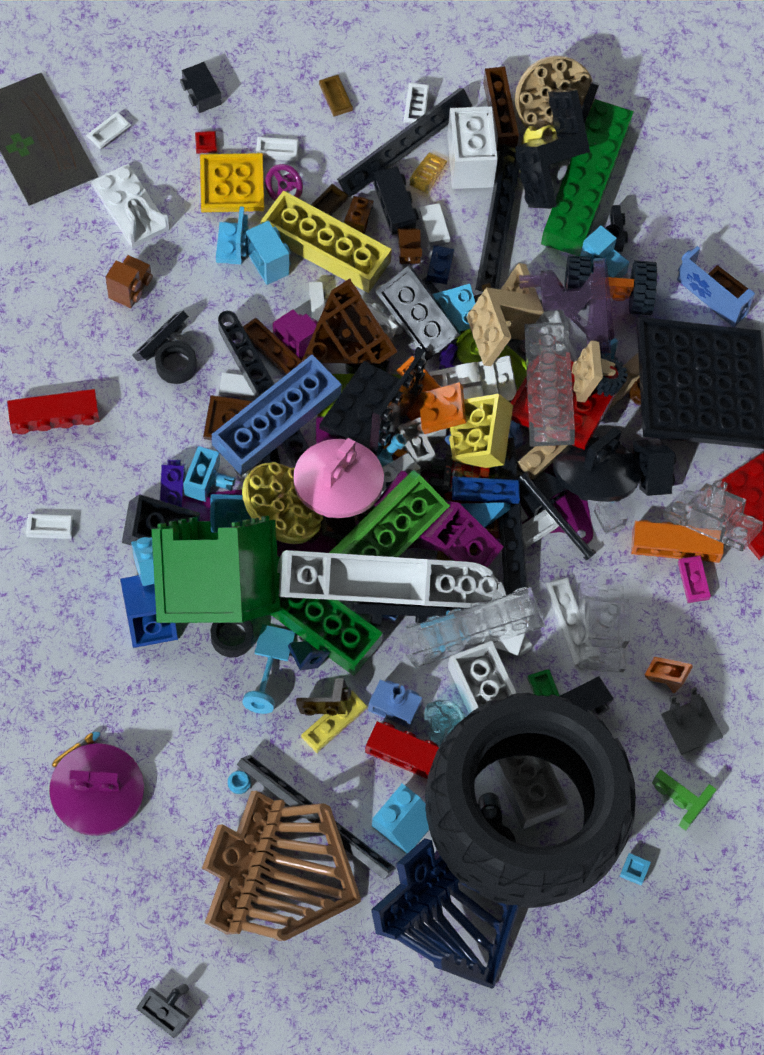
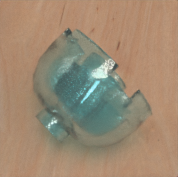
M435 700L428 703L425 708L424 721L428 720L431 730L427 732V735L438 746L441 745L452 729L466 717V714L458 704L450 700Z

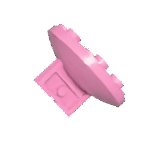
M350 438L346 440H326L313 445L300 456L294 469V487L300 500L312 511L328 518H345L365 512L378 500L384 484V472L377 456L370 449Z

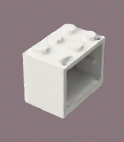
M492 107L450 108L447 141L452 189L494 187L497 151Z

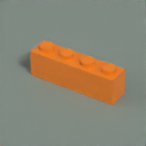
M640 520L634 523L631 554L675 559L701 556L702 561L720 563L723 556V529H718L714 526L696 527L693 524L674 525L671 522L652 523L649 520Z

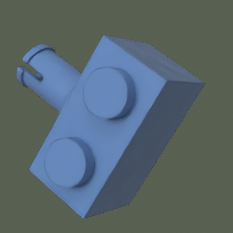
M380 680L370 699L368 711L410 729L421 707L422 697L413 690L408 689L406 691L403 685L399 688L398 683Z

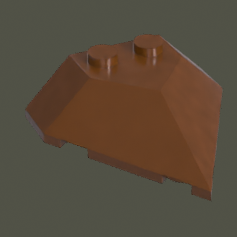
M350 278L331 290L301 363L310 355H313L320 363L362 364L363 361H366L370 364H380L398 352Z

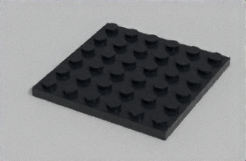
M639 317L636 320L643 437L764 449V363L761 330Z

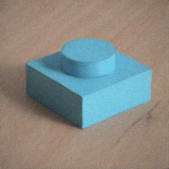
M629 853L619 877L642 886L651 862Z

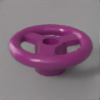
M278 164L268 171L265 185L269 196L274 201H276L283 190L287 192L295 188L297 190L294 196L298 199L301 197L303 182L296 169L287 164ZM280 170H284L289 173L283 176ZM273 175L278 181L279 189L277 194L272 188Z

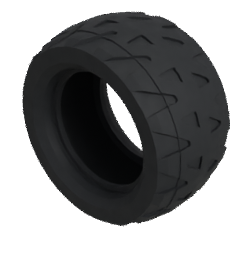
M530 692L516 693L502 700L489 701L476 708L463 718L442 741L433 760L425 791V810L429 831L439 855L446 862L452 874L468 887L479 891L480 896L496 903L518 905L521 908H537L565 902L596 885L606 876L619 858L629 839L635 819V782L627 754L618 738H613L604 722L589 710L586 712L573 704L569 699L556 695L547 697L538 696ZM532 756L546 760L560 768L575 784L584 808L583 828L570 839L552 846L532 847L513 842L493 829L482 815L475 796V778L487 766L503 758Z

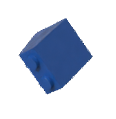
M139 575L121 578V588L133 648L178 640L175 623H157L155 584L143 586Z

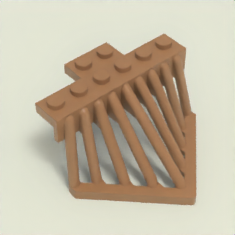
M251 791L237 832L223 824L217 825L203 863V870L220 878L205 924L227 935L240 934L241 930L274 938L278 941H286L359 904L361 897L331 807L325 803L284 807V800L274 801L258 791ZM318 813L321 823L280 822L279 820L280 817ZM275 832L325 834L328 845L282 839L275 836ZM270 847L329 855L333 857L336 867L284 856L270 849ZM265 861L335 877L341 881L343 890L279 871L266 864ZM260 875L340 900L334 902L330 899L316 897L272 884L261 878ZM255 889H259L289 899L300 901L306 904L317 906L322 909L314 911L312 908H306L284 901L276 900L273 898H269L261 895L260 893L255 891ZM252 902L304 918L297 921L293 917L255 909L250 904ZM246 916L286 927L274 929L247 922Z

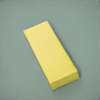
M351 691V700L347 701L345 714L334 716L324 714L301 734V738L318 753L366 711L368 706Z

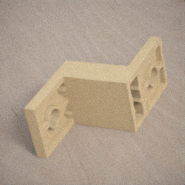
M518 263L501 289L486 287L467 315V321L484 366L493 365L510 339L524 340L544 312L526 264Z

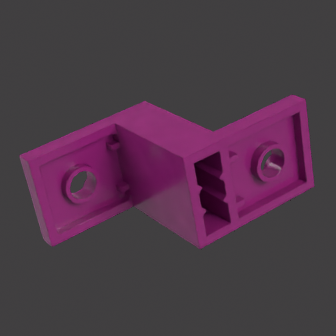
M400 471L375 502V507L408 475L405 471ZM447 502L450 507L413 542L420 549L443 551L452 561L473 562L487 568L504 547L459 502ZM472 543L477 545V552L474 555H471L469 551Z

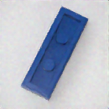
M453 476L452 500L518 504L520 501L519 480Z

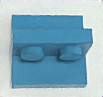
M211 494V532H218V528L232 527V522H240V526H243L242 520L250 519L251 523L252 518L246 510L242 495Z

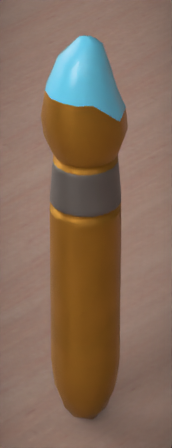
M100 732L89 733L83 740L59 755L53 761L52 767H56L68 753L76 748L93 744L100 736Z

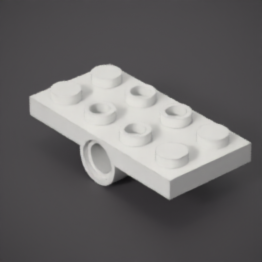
M510 356L497 358L492 366H484L481 361L429 372L441 387L460 382L463 386L464 399L500 394L507 401H511L517 393Z

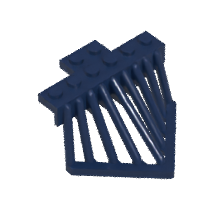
M424 838L396 863L400 884L371 909L375 933L398 940L433 962L434 967L493 989L519 907L518 905L497 903L503 906L504 912L501 921L496 919L459 890L458 883L479 894V891L468 887L452 874L438 851L434 853L433 841ZM451 896L496 930L497 935L494 944L451 902ZM442 906L488 952L489 960L487 967L483 966L443 915Z

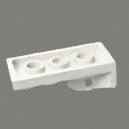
M129 164L91 181L92 187L132 248L169 230L167 215L160 213Z

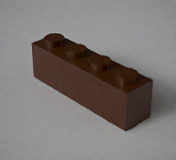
M505 66L485 68L483 85L487 106L492 107L496 151H500L504 144L515 148L518 144L519 134Z

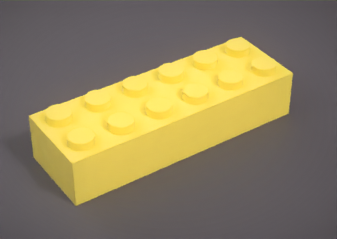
M284 190L261 220V224L269 220L272 227L278 229L282 243H286L292 252L345 281L350 278L356 287L367 293L371 291L391 262V248Z

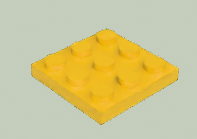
M263 153L200 154L201 213L239 212L240 206L244 207V212L264 211Z

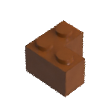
M130 255L126 256L123 263L116 260L105 276L108 298L132 308L133 304L140 300L145 285L148 286L152 280L153 275L151 274L150 264Z

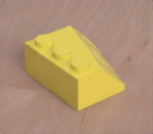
M500 394L464 399L466 423L450 427L451 436L449 440L452 459L456 462L484 468L504 465L513 405Z

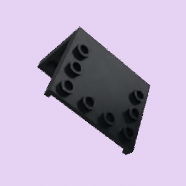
M420 347L416 348L415 359L401 379L363 361L319 424V429L338 439L346 440L350 438L370 449L378 458L423 390L424 385H422V381L425 376L423 369L427 362L424 360L426 350Z

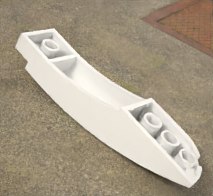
M286 550L281 554L277 567V573H280L279 596L508 610L507 596L502 583L497 580L490 569L473 562Z

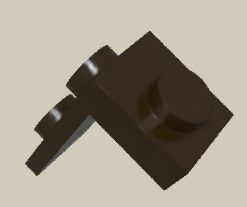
M335 678L332 698H297L296 704L300 713L308 716L314 714H327L330 716L345 714L347 701L351 700V689L347 687L344 678Z

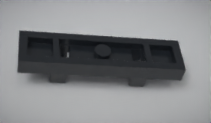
M353 601L352 608L357 614H371L370 624L373 626H381L382 615L416 616L415 626L417 628H426L427 616L446 617V607Z

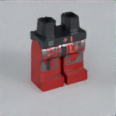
M449 454L446 455L445 459L433 458L430 472L441 474V478L430 477L429 485L444 500L447 499L462 504L484 503L480 501L452 500V477L489 478L490 467L484 468L456 462L452 459V455Z

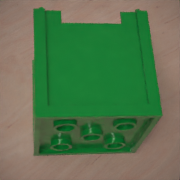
M262 516V520L252 518L251 523L250 519L242 520L243 526H240V522H232V527L218 528V532H211V521H197V517L189 518L188 523L186 519L178 520V525L177 521H171L167 527L166 523H160L158 528L152 529L157 623H243L279 612L276 520H269V516Z

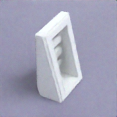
M409 83L404 123L411 124L417 120L409 118V114L422 116L426 113L430 91L429 85ZM413 93L424 94V97L412 95ZM412 100L423 101V104H417V103H411V102H412ZM410 108H422V111L410 110Z

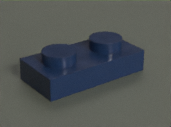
M433 246L426 281L447 285L454 249Z

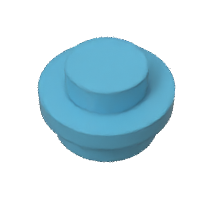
M235 771L228 778V788L235 794H243L249 790L251 779L246 772Z

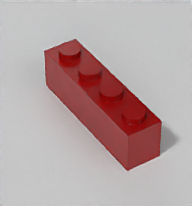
M95 389L7 400L12 434H26L29 431L36 430L48 431L51 428L59 427L70 428L81 424L88 426L100 422Z
M377 721L367 741L365 753L428 779L439 747L433 741H423L416 738L417 736L409 731H399L388 722L380 723Z

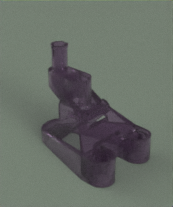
M606 258L594 259V272L582 288L565 289L553 270H542L540 274L519 275L520 289L541 287L544 312L563 310L565 316L570 318L586 334L587 345L591 340L597 341L600 345V355L611 354L614 325ZM590 300L589 315L587 321L578 313Z

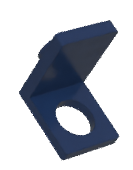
M307 641L291 642L288 645L299 670L319 668L330 654L329 650L313 652Z

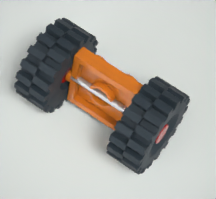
M568 255L564 280V309L586 310L589 296L597 300L609 297L615 301L629 299L630 314H653L657 286L656 262L634 260L630 279L590 277V257Z

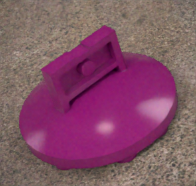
M88 744L71 751L58 763L50 780V800L58 818L70 829L85 835H106L123 828L136 816L144 797V780L138 764L124 750L109 744Z

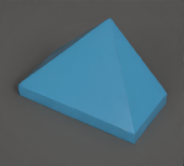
M507 503L461 504L484 528L510 510V504Z

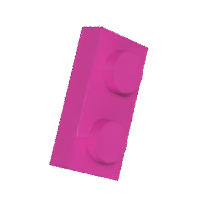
M701 556L679 559L678 566L687 603L710 600L711 595Z

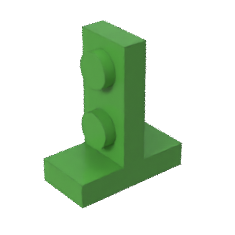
M661 769L655 775L652 782L659 793L667 794L679 808L688 810L678 825L685 831H687L717 790L709 784L698 798Z

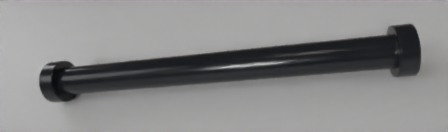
M527 471L517 478L519 483L522 482L584 554L583 558L586 561L590 559L596 551L588 547L530 479L529 473Z

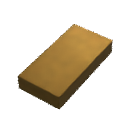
M339 75L319 80V86L333 117L353 111V106Z

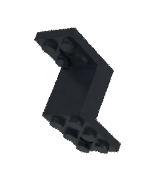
M554 90L548 92L549 106L552 109L553 125L556 129V134L515 146L516 160L519 163L520 179L524 186V197L528 208L551 209L557 207L548 165L590 152L577 90Z

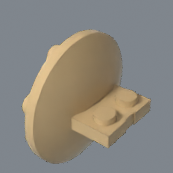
M549 56L532 64L522 75L515 93V107L523 125L526 128L534 126L537 129L553 125L554 118L552 109L549 106L548 95L550 91L577 90L582 108L590 84L593 82L591 75L582 64L566 56ZM550 128L544 131V137L553 135Z

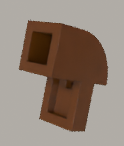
M398 228L399 264H421L422 248L419 228Z

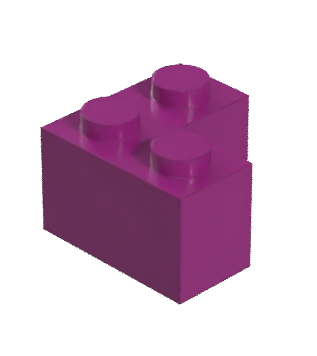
M292 309L273 322V334L302 360L318 322L314 318L311 319L307 313L302 316Z

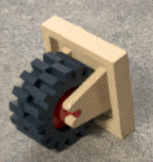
M591 340L572 366V373L575 378L573 388L578 402L585 403L595 389L598 390L597 394L599 395L603 392L604 396L609 394L613 396L619 392L627 381L628 373H626V367L622 368L624 365L622 361L618 363V358L614 357V359H611L612 355L609 354L606 357L605 354L600 355V345L597 341Z

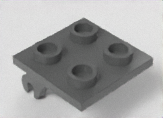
M696 687L690 689V703L680 706V703L676 702L677 697L675 695L671 696L670 710L661 714L681 755L723 738L704 698L697 694Z

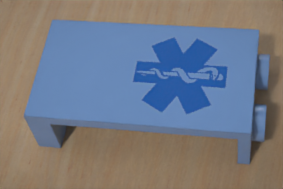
M696 246L692 251L688 250L681 258L682 264L678 269L677 281L732 327H735L748 315L755 293L748 289L737 299L696 265L700 248Z

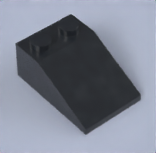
M139 494L129 501L122 543L132 546L131 542L137 541L139 538H151L152 529L158 528L160 523H166L167 527L171 521H177L178 525V520L186 519L188 523L189 518L197 517V521H199L200 513Z

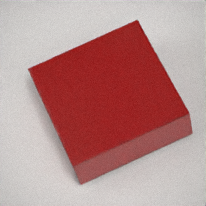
M216 131L195 132L196 154L217 153Z

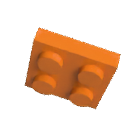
M460 382L426 391L419 395L421 427L424 434L466 423L463 386Z

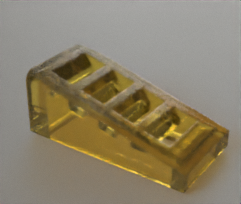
M429 152L413 172L409 185L428 194L446 166L447 161ZM432 160V161L438 163L439 166L436 165V164H434V163H432V162H429V161ZM428 165V166H430V167H432V168H435V171L432 170V169H430V168H428V167H426V166Z

